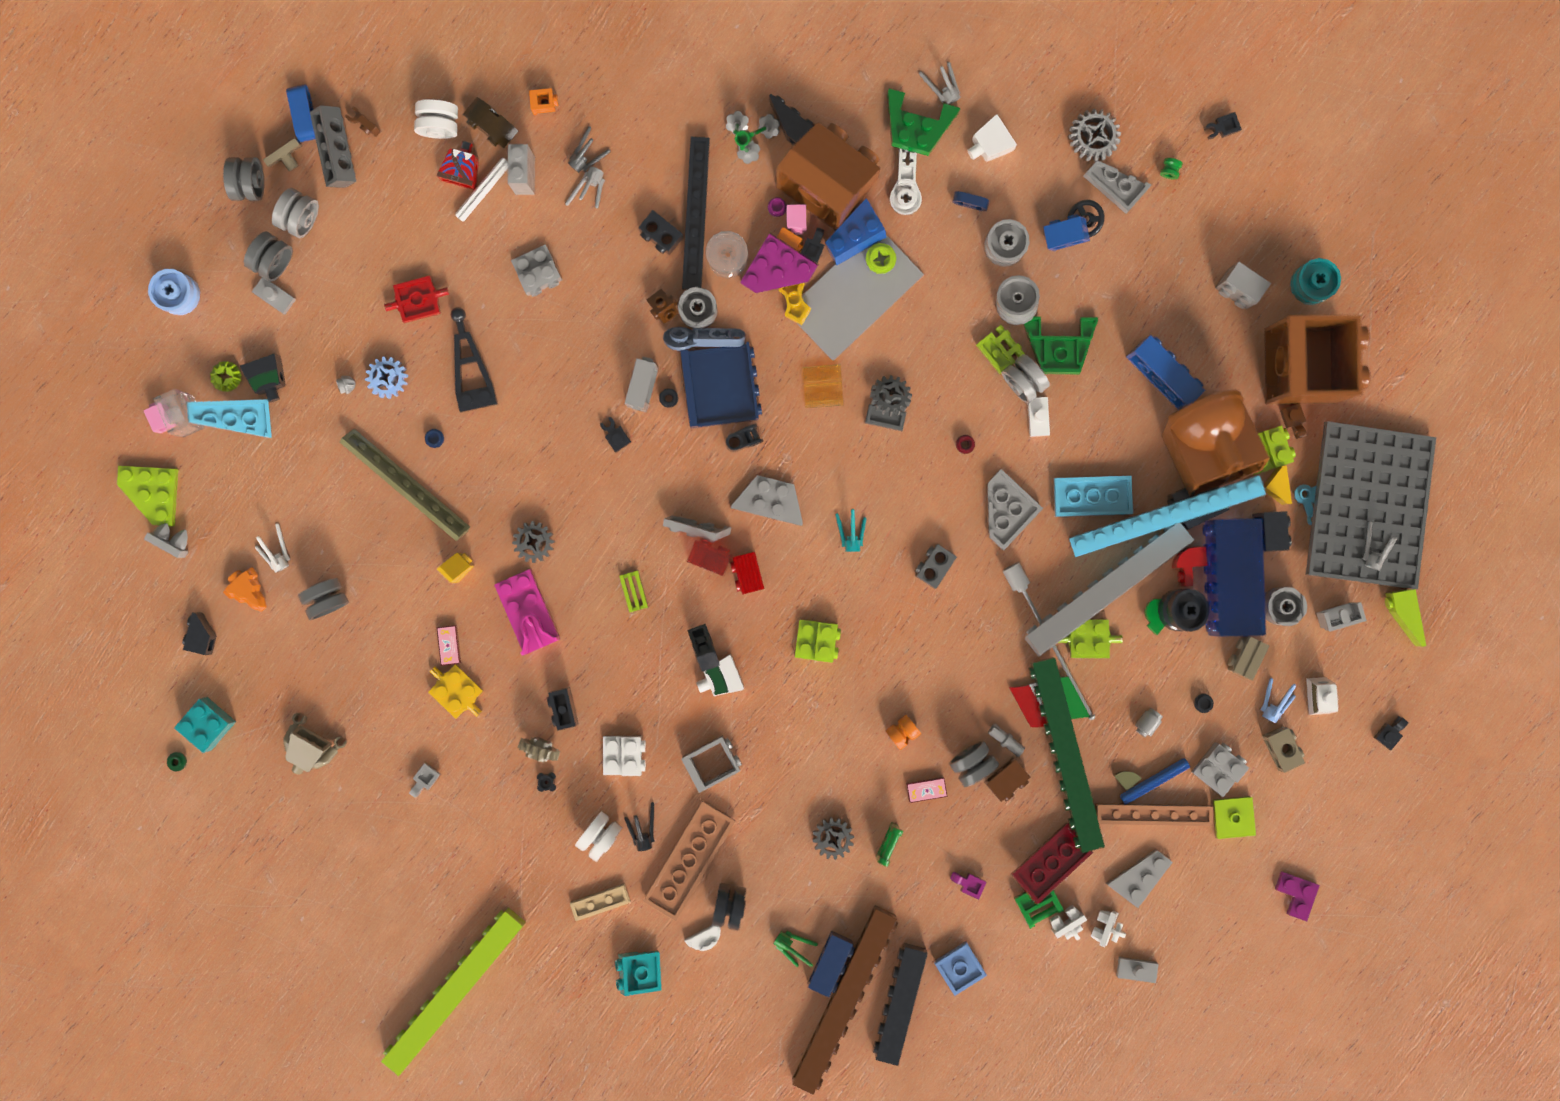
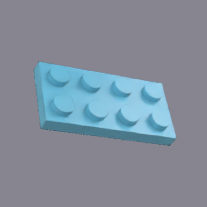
M1132 476L1054 478L1055 517L1133 514Z

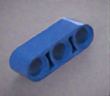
M304 84L287 88L288 103L298 142L315 140L310 112L314 109L308 86Z

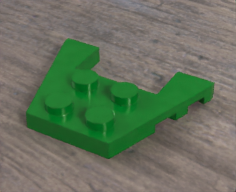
M889 88L887 99L889 104L891 146L929 156L942 135L950 127L952 121L958 116L960 108L943 104L939 120L901 110L905 93Z
M1034 316L1032 320L1024 324L1037 364L1044 374L1080 375L1098 323L1097 317L1080 318V336H1041V316Z

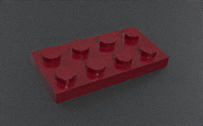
M1065 823L1011 873L1035 904H1039L1093 854V851L1082 853L1079 848L1076 849L1073 837H1076L1074 829L1071 830L1069 823Z

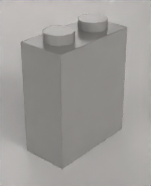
M508 144V184L516 195H535V156L528 144Z

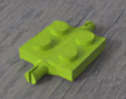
M1088 620L1058 643H1068L1070 658H1110L1111 643H1122L1123 640L1115 639H1122L1123 637L1122 635L1110 634L1109 620Z

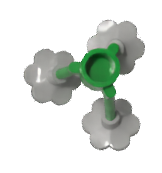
M735 111L734 114L727 116L726 129L732 131L735 135V142L739 148L737 156L739 159H743L744 163L750 164L752 161L759 159L760 146L754 143L752 140L753 136L761 133L770 139L779 134L778 127L780 122L778 119H774L772 114L761 117L759 119V129L751 133L748 131L747 125L749 118L743 115L741 111Z

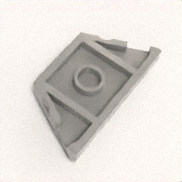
M757 475L731 505V509L799 526L803 525L794 484Z

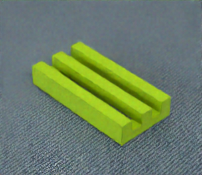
M634 571L620 575L629 613L648 608L639 572ZM632 576L636 577L639 592L643 602V605L641 606L639 605ZM625 578H628L636 606L634 608L632 607Z

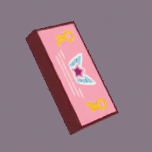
M457 625L437 627L441 666L460 664L461 657Z
M944 777L906 783L909 803L948 797Z

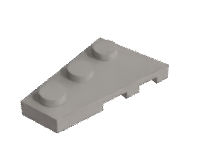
M1098 160L1083 176L1126 214L1151 186L1147 182L1143 183L1136 180L1134 176L1120 173L1118 169Z
M677 516L664 518L663 526L668 527L670 531H682L690 537H703L704 541L715 542L730 535L731 527L724 526L723 529L714 528L712 523H700L698 525L696 520Z
M1155 849L1139 860L1137 864L1120 873L1121 875L1108 881L1106 884L1139 908L1173 862Z

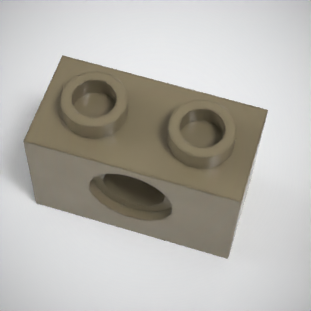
M1282 726L1262 736L1278 771L1285 773L1305 764L1303 759L1305 755L1299 746L1297 747L1295 742L1296 736L1292 729ZM1287 744L1288 751L1286 753H1283L1282 747L1283 745Z

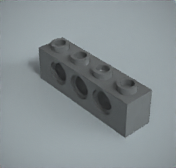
M320 105L310 112L325 184L326 187L346 188L356 182V175L353 169L340 107Z

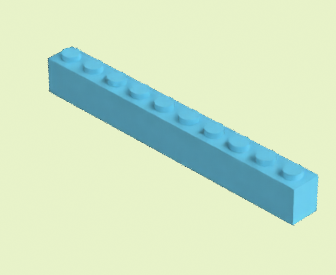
M1253 476L1070 537L1069 540L1075 557L1265 495L1266 493L1260 476Z

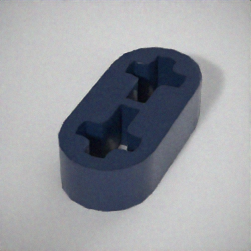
M960 191L954 192L952 200L956 205L978 211H987L990 202L984 197Z

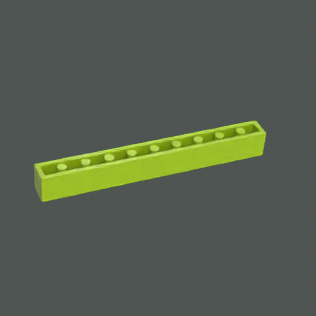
M509 907L505 912L501 910L494 918L497 922L493 927L488 925L483 931V939L480 942L476 940L469 948L472 951L467 957L464 954L457 964L460 967L456 971L451 970L445 977V980H447L445 985H439L432 993L435 997L431 1002L427 999L421 1006V1014L419 1016L415 1014L407 1023L410 1025L407 1031L402 1029L395 1039L398 1042L394 1046L390 1044L383 1052L385 1057L381 1062L396 1075L400 1076L526 922Z

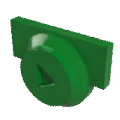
M1153 599L1145 607V617L1149 622L1147 627L1155 635H1158L1164 628L1158 614V606L1161 599Z

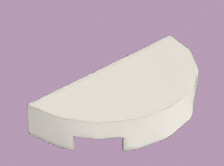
M711 925L686 938L684 941L695 950H709L717 944L721 928Z

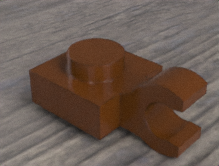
M352 107L356 115L351 118L346 114V119L351 123H360L361 126L359 128L367 135L371 133L377 137L381 131L363 116L357 108Z
M1300 404L1280 410L1285 427H1292L1296 439L1307 435L1306 429L1301 424L1306 422V418Z

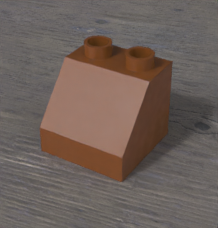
M818 122L789 150L778 165L777 188L798 204L806 205V210L836 231L854 212L879 178L881 168L876 164L880 159L872 150L865 146H861L857 151L846 143L849 138L848 134L836 124L830 123L826 128Z

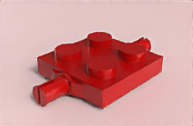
M429 275L393 285L395 301L384 304L386 312L397 309L400 312L402 322L408 323L441 314L439 297L450 294L448 287L436 290L432 277Z

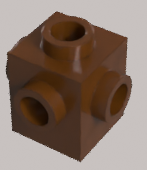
M662 288L646 299L652 308L650 312L656 320L660 318L663 324L672 320L679 313L675 307L678 305L672 295L668 297Z

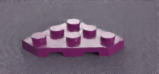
M770 233L740 283L755 293L805 283L810 280L819 264Z

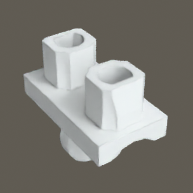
M1071 905L1065 910L1069 919L1063 922L1059 915H1055L1050 919L1053 927L1051 930L1057 938L1064 935L1067 940L1073 936L1076 940H1079L1080 937L1077 933L1083 930L1080 924L1087 921L1081 911L1079 912Z
M1101 910L1097 920L1107 924L1105 930L1094 927L1091 935L1093 939L1100 942V946H1107L1111 933L1113 934L1111 940L1116 943L1119 936L1123 938L1126 936V933L1121 931L1122 923L1118 922L1116 928H1114L1119 914L1116 911Z

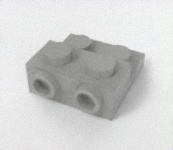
M546 244L511 260L522 287L528 296H537L542 293L543 289L547 287L554 288L562 281Z
M1215 742L1192 770V773L1220 796L1224 797L1233 784L1240 781L1249 767L1245 765L1247 761L1240 755L1235 757L1231 754L1232 749L1225 743L1220 745Z

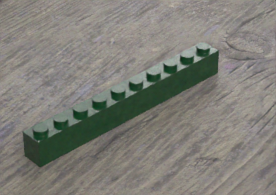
M1052 657L1030 663L1029 673L1031 679H1035L1036 686L1033 688L1036 698H1040L1041 705H1038L1041 717H1045L1046 724H1043L1046 735L1050 736L1051 742L1048 745L1051 754L1055 755L1056 761L1053 764L1056 773L1060 774L1061 780H1058L1061 792L1064 791L1066 799H1063L1066 811L1069 810L1071 818H1068L1071 830L1074 829L1076 837H1073L1076 849L1079 848L1082 853L1105 848L1056 659Z

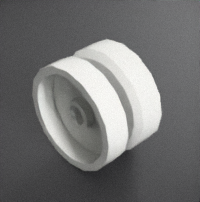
M421 100L415 103V114L419 117L414 121L415 133L438 139H448L457 136L458 125L454 121L458 119V106L441 100Z
M602 811L575 844L581 851H585L593 843L594 846L589 851L588 856L595 862L603 853L608 851L615 842V837L623 828L618 823L612 822L605 830L603 827L609 821V816Z

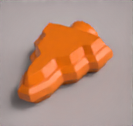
M253 567L243 573L237 570L228 577L227 580L230 584L223 593L229 599L235 598L239 603L246 602L251 608L260 612L267 608L265 597L260 592L261 584L257 580L258 574Z

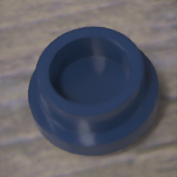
M431 429L425 435V442L431 448H438L444 443V435L438 429Z

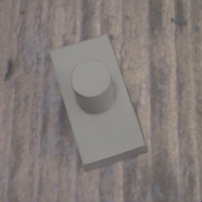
M264 278L260 279L252 293L284 315L296 300Z
M1119 957L1116 976L1123 979L1156 983L1159 964L1152 961Z

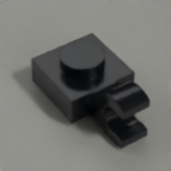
M818 227L813 239L807 238L801 251L802 254L817 264L825 247L824 244L820 243L824 230Z
M1398 716L1391 726L1385 723L1374 736V739L1391 751L1403 737L1399 732L1409 722L1403 717Z

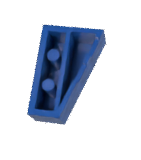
M866 198L825 243L835 264L839 265L885 239L886 231Z

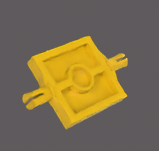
M456 664L444 674L436 666L431 669L430 673L438 680L428 693L455 719L468 709L476 717L480 715L482 711L474 703L483 690Z

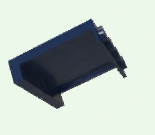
M749 342L740 347L680 351L691 429L759 420L758 415H762L761 403L757 404L756 396H760L758 384L754 385V377H757L756 365L752 366L751 358H755L754 347H750Z

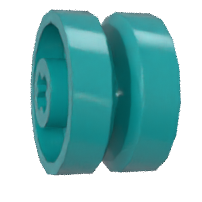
M1312 259L1296 269L1291 276L1290 287L1292 294L1303 304L1314 305L1321 303L1336 294L1340 288V270L1328 259Z

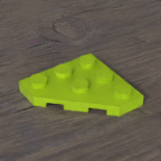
M118 466L117 485L152 525L158 526L166 523L168 526H175L178 469Z

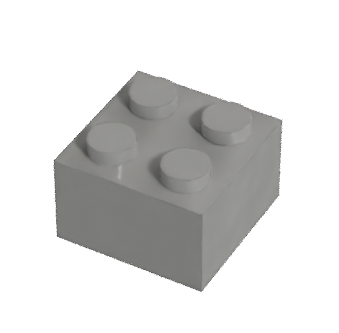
M1238 262L1226 271L1215 288L1219 290L1221 296L1235 301L1234 304L1239 308L1248 309L1260 301L1271 283Z

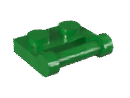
M891 822L876 855L877 862L885 867L889 866V859L895 845L904 832L899 828V825Z
M1054 890L1039 904H1035L1026 892L1014 897L1030 929L1035 927L1034 924L1047 917L1064 911ZM1051 901L1053 902V906L1030 917L1029 913Z

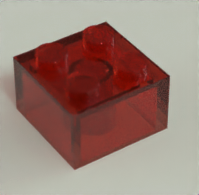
M701 538L700 542L695 540L687 562L725 576L733 555L729 554V549L719 546L718 549L712 547V542Z

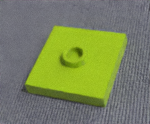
M1253 797L1212 800L1217 839L1256 836Z

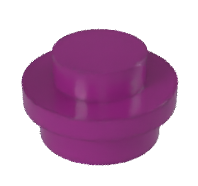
M776 197L769 201L768 211L772 216L780 217L785 214L787 205L782 198Z

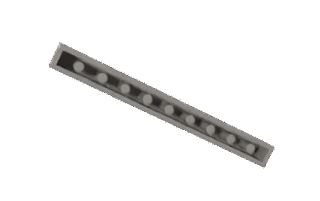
M1178 523L1164 528V534L1153 536L1148 540L1149 545L1145 548L1143 546L1137 548L1133 552V557L1130 559L1125 557L1118 563L1119 567L1113 570L1111 568L1103 574L1104 578L1101 581H1093L1087 586L1089 589L1086 592L1082 593L1080 591L1072 597L1074 601L1070 604L1065 602L1058 607V613L1054 616L1049 614L1042 619L1043 624L1038 628L1034 625L1026 631L1028 635L1025 637V640L1038 657L1191 544L1194 539L1183 525Z

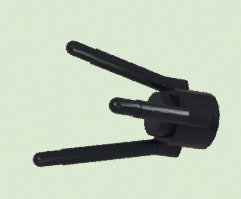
M651 802L649 836L648 833H642L637 815L634 816L637 835H635L628 817L624 818L633 839V844L639 852L651 849L652 842H655L653 835L654 802Z

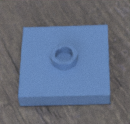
M966 941L933 961L954 996L987 976Z

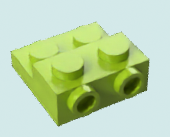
M1282 426L1258 433L1270 459L1262 471L1253 475L1294 462L1293 458L1296 457V453L1293 447H1289L1287 440L1290 437L1286 428L1283 429Z
M799 619L795 658L833 663V659L838 658L839 648H836L835 644L836 640H840L841 629L838 628V624Z

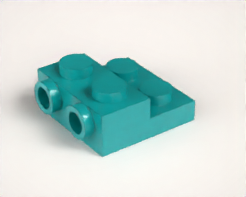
M658 950L618 954V959L615 960L616 971H619L616 987L623 996L662 991L660 952Z

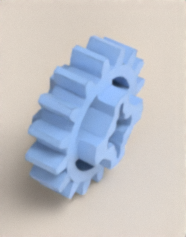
M382 357V361L375 359V365L369 364L372 368L371 371H366L369 377L365 378V381L370 382L367 387L373 389L372 393L374 395L379 393L380 398H384L385 394L388 399H391L392 394L398 397L397 391L404 392L405 390L402 388V385H408L404 381V378H408V375L403 373L406 368L404 366L400 367L401 362H395V359L390 357L389 361L386 357ZM386 365L393 366L394 369L392 368V369L388 370L385 366H386ZM386 374L390 375L388 377V382L384 380L386 379ZM386 386L388 390H381L379 387Z

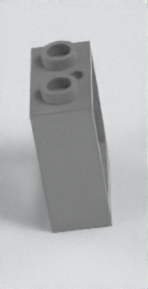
M642 357V360L636 359L625 400V405L628 408L647 413L659 369L656 363L653 362V359Z
M723 735L681 758L699 793L741 770L739 766L742 763L739 757L733 755L730 750L733 746L728 738L725 739ZM721 743L733 768L704 782L692 758Z

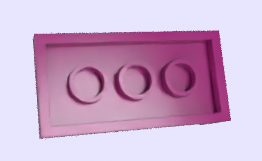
M530 569L494 584L522 649L521 655H526L560 640Z

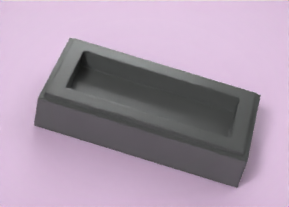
M869 404L865 424L903 431L906 412L900 411L898 416L895 412H893L892 416H889V412L883 415L881 409L876 411V406Z

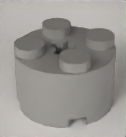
M693 287L686 290L681 295L678 304V311L682 321L692 329L706 328L717 317L716 300L713 294L706 289ZM695 305H698L699 307H701V311H700V312H698L697 310L694 311V310H695V307H694Z
M1277 587L1264 594L1261 609L1265 619L1270 623L1292 626L1305 616L1307 602L1305 597L1295 588Z

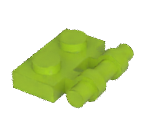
M1000 325L995 329L1000 336L996 338L991 332L976 346L995 370L1002 374L1001 372L1015 363V360L1011 357L1014 353L1018 358L1025 353L1021 350V345L1012 339L1008 329L1005 330ZM1004 340L1011 349L1007 351L1000 342Z

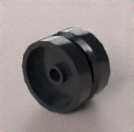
M1171 590L1164 594L1159 602V618L1169 630L1181 632L1197 631L1205 625L1209 618L1210 609L1208 601L1197 590Z
M720 883L712 926L722 928L725 917L729 916L728 928L739 931L746 905V888L737 886L734 889L733 898L729 897L730 885Z

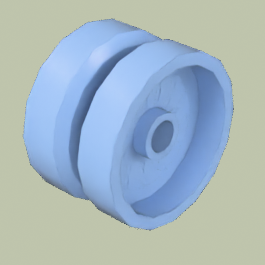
M175 269L158 271L151 278L148 285V294L152 303L156 307L174 315L190 313L196 308L200 300L198 284L193 278Z

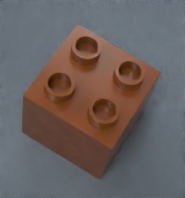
M1361 315L1288 316L1264 329L1266 405L1335 404L1363 395L1362 389L1368 388L1370 370L1367 365H1362V350L1368 347L1369 330L1367 326H1361Z

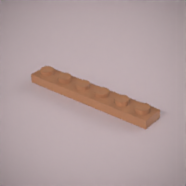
M1096 804L1099 824L1213 826V806Z

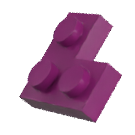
M1281 871L1275 890L1292 896L1287 914L1308 921L1320 885Z

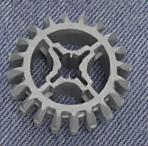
M1093 109L1091 114L1088 110L1084 112V115L1079 114L1078 120H1074L1073 126L1069 129L1072 133L1069 135V139L1073 140L1070 146H1076L1074 153L1080 151V158L1086 155V161H1089L1091 157H1093L1094 162L1098 158L1105 160L1106 156L1110 157L1112 155V151H1116L1118 148L1116 145L1121 141L1117 138L1120 137L1121 132L1116 131L1120 125L1113 124L1116 118L1110 120L1111 114L1107 113L1105 116L1103 115V110H1100L1098 114L1096 109ZM1089 122L1099 123L1097 126L1086 125ZM1104 127L1108 131L1109 139H1107L1108 136L1103 132ZM1099 129L1098 136L1091 142L1092 135ZM1080 132H1083L1082 135L1086 137V144L1083 142ZM1092 145L1104 146L1100 149L1090 148Z

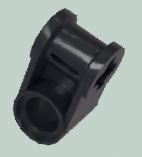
M757 424L747 426L740 431L728 435L726 438L727 449L731 452H738L764 442L763 439H760L756 429L758 427ZM737 438L740 441V445L735 448L731 447L729 440Z

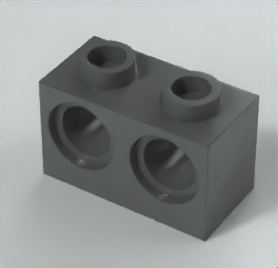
M938 544L928 549L925 554L927 556L924 563L920 562L915 570L917 572L915 577L933 589H937L957 556ZM938 552L944 554L945 559L942 563H938L935 560V555ZM927 568H931L934 571L932 579H927L924 576Z

